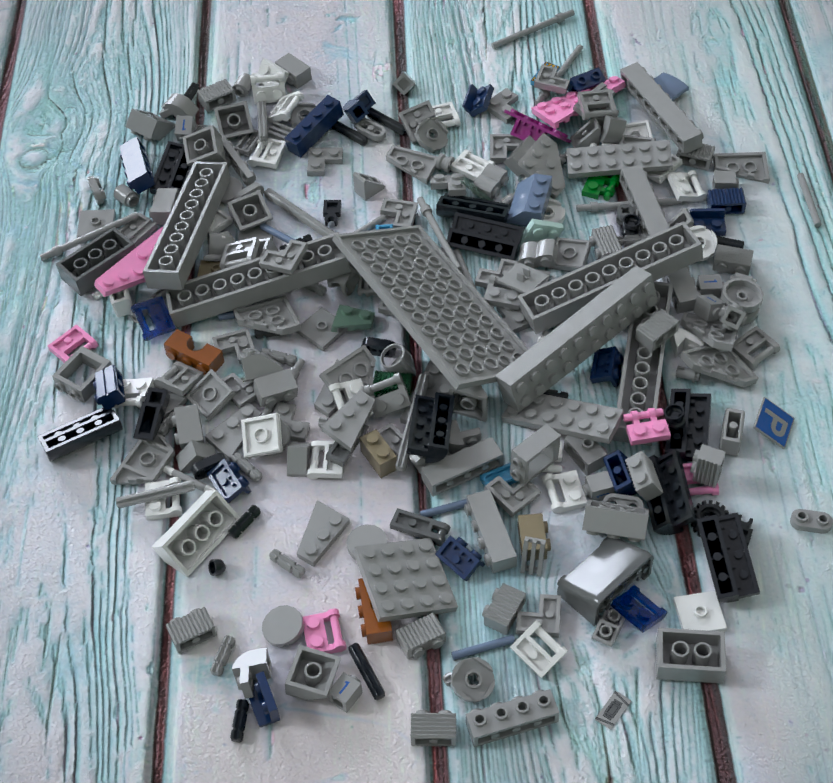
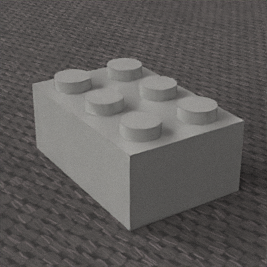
M588 499L582 530H586V533L590 535L604 533L609 538L619 539L620 536L628 537L629 541L640 542V540H645L649 509Z
M658 628L656 637V679L723 684L726 674L725 632Z

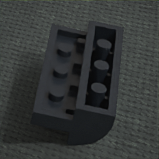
M168 141L154 176L155 185L150 187L151 194H156L158 188H178L180 193L192 166L187 165L184 144Z
M445 193L444 196H440L436 204L437 216L454 219L455 212L507 223L511 204L466 196H449V193Z
M455 212L452 228L449 229L447 242L450 247L516 261L525 228Z
M671 389L670 404H679L684 408L686 425L679 431L669 430L671 437L669 440H666L665 454L676 449L680 452L682 464L692 461L695 450H700L702 444L708 446L711 393H691V389Z
M435 392V397L433 398L415 394L406 454L425 457V463H436L446 457L449 449L455 395Z
M103 407L39 435L38 439L48 460L51 462L119 432L123 428L114 409L106 410Z
M674 449L659 458L655 455L649 457L654 465L663 493L646 502L653 531L661 535L681 533L684 531L683 526L697 520L680 452Z
M738 512L719 517L718 515L697 519L718 602L739 601L740 598L759 595V586Z

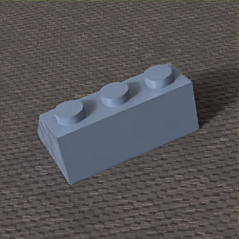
M533 174L517 184L507 223L527 226L531 219L544 220L552 192V176Z

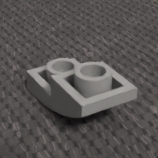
M610 604L609 609L605 610L602 618L599 620L592 639L612 647L628 616V611Z

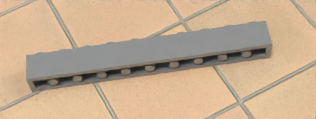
M641 165L621 168L619 181L629 204L634 208V214L641 219L640 229L642 234H644V238L670 228V224L665 219V212L659 206V199L654 195L653 185L648 181L647 172L643 170ZM689 266L662 277L664 283L673 284L671 301L676 313L693 311L697 296L701 295V293L695 287V279L689 273Z

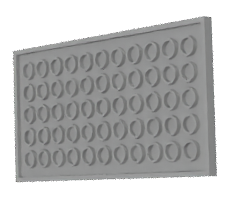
M420 225L334 234L332 241L456 390L497 382L495 375L529 350Z

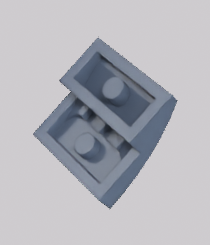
M663 72L654 78V81L661 85L662 90L669 94L672 101L689 90V87L684 82L670 74Z

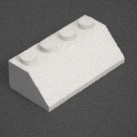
M217 490L205 491L152 548L165 563L188 577L229 534L228 530L233 525H236L235 523L240 517Z

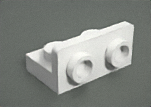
M263 58L258 73H252L251 75L256 77L283 72L285 85L289 72L270 60ZM278 80V81H270V82H262V83H259V84H262V85L279 84V80Z

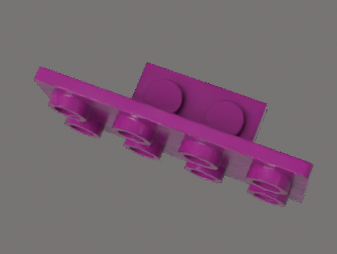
M512 108L511 111L504 110V113L517 118L510 134L521 140L526 139L530 135L537 141L543 133L546 135L549 133L568 143L572 141L567 139V134Z

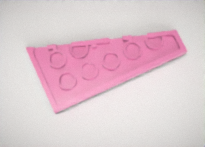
M612 76L604 82L607 88L612 89L615 93L626 87L625 81L618 76ZM596 85V86H594V87H591V88H588V89L583 90V91H592V90H593L595 87H597L598 85ZM568 92L564 96L554 97L547 102H540L537 106L531 107L532 114L554 129H557L559 123H567L570 121L571 116L579 115L573 110L574 105L578 102V92Z
M163 227L95 280L94 286L104 297L146 282L143 270Z

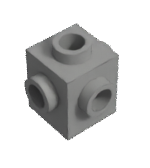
M733 302V304L728 303L727 306L723 305L718 314L720 322L723 323L721 326L731 331L733 328L738 330L740 326L743 327L747 320V316H745L746 311L743 310L744 306ZM735 312V318H729V313Z

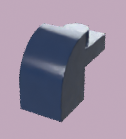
M363 90L353 100H349L342 109L352 123H358L369 114L367 110L376 102L368 90Z

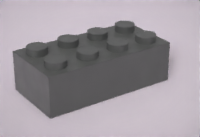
M113 227L57 262L56 266L61 279L80 296H83L95 288L94 283L97 278L136 247L130 239Z

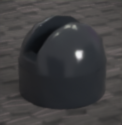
M211 559L209 561L208 569L210 575L218 576L225 572L226 565L221 559Z

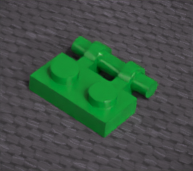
M620 174L613 175L612 177H609V175L588 177L582 189V196L598 200L601 195L604 196L603 199L605 201H609L615 194V187L619 185Z

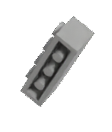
M492 437L484 439L452 455H446L439 462L426 464L421 468L422 480L432 497L503 466V453Z
M490 489L467 495V504H464L466 515L472 519L470 523L473 532L478 534V546L480 550L483 549L485 552L484 561L486 566L491 567L492 573L517 567L516 552Z
M551 689L545 691L537 690L525 697L516 696L508 702H496L484 709L476 708L466 714V726L473 746L477 747L559 722L560 712Z

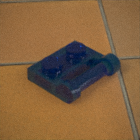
M162 296L134 304L130 307L139 322L144 341L175 331L176 327ZM142 310H147L154 330L150 331Z
M633 585L628 591L615 598L611 604L612 608L642 633L663 620L668 613L663 607H658L641 593L640 588L636 585Z

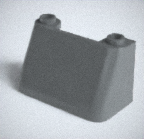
M606 537L592 554L567 576L563 575L558 580L557 595H560L565 602L595 626L602 618L599 614L604 609L606 611L609 609L612 600L634 580L639 581L641 578L645 580L651 574L654 556L648 551L621 539Z

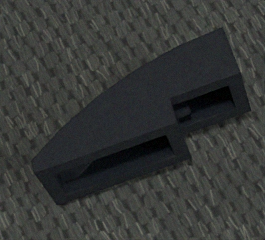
M148 388L145 402H142L133 436L134 439L154 441L170 398L168 390Z

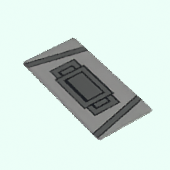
M615 691L595 717V720L611 730L629 706L631 700Z

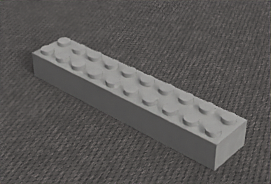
M194 161L143 270L147 288L183 290L231 180L227 162Z
M683 221L518 295L520 310L535 334L541 333L566 321L635 266L651 273L653 281H656L702 260V243Z
M339 232L306 242L309 248L293 275L261 268L259 262L262 257L188 280L183 290L165 289L169 314L176 328L351 272L346 256L332 241L334 234H339Z
M638 266L633 267L495 375L504 402L517 412H521L609 340L613 339L618 333L653 307L658 300L652 274Z
M654 281L658 302L629 325L617 408L623 409L624 414H629L630 411L636 410L637 412L647 411L648 408L657 409L665 342L653 352H650L644 345L635 340V330L638 324L641 322L645 323L653 312L657 313L660 309H663L669 313L672 283ZM649 418L641 419L639 421L640 423L649 422ZM622 419L612 441L630 443L626 432V425H631L632 422H624ZM652 442L640 445L652 446Z

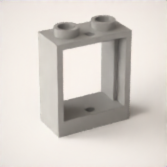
M81 346L52 375L55 383L54 386L58 391L69 394L74 400H80L85 403L96 392L93 386L95 373L111 366V361ZM82 364L96 370L81 386L68 380Z
M545 424L513 448L510 465L512 478L515 481H519L522 485H526L557 461L561 435L548 424Z

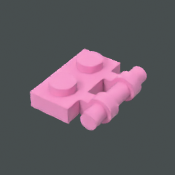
M648 408L647 411L637 412L636 410L630 411L629 414H623L624 422H632L631 425H626V432L631 446L670 439L671 434L666 419L657 420V417L664 415L662 408ZM649 418V422L640 423L639 421L641 419Z

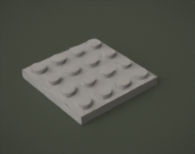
M425 538L355 546L353 553L378 622L427 616L431 613L456 612L458 605L440 559L435 555L436 549L432 539Z

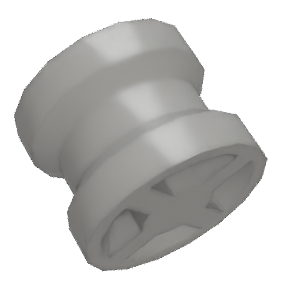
M440 153L437 157L435 168L437 170L443 169L446 173H450V165L455 161V158L452 156L447 157L445 154Z

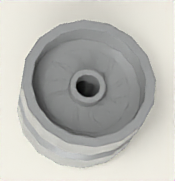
M734 278L727 281L723 286L720 300L725 302V306L728 303L733 304V302L744 306L743 310L746 311L745 316H747L744 325H748L754 322L758 316L759 308L763 301V291L759 285L749 279ZM730 312L729 318H735L736 313Z

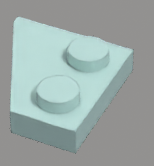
M531 219L524 230L521 244L531 241L538 242L543 239H555L556 241V238L559 237L564 229L563 224Z

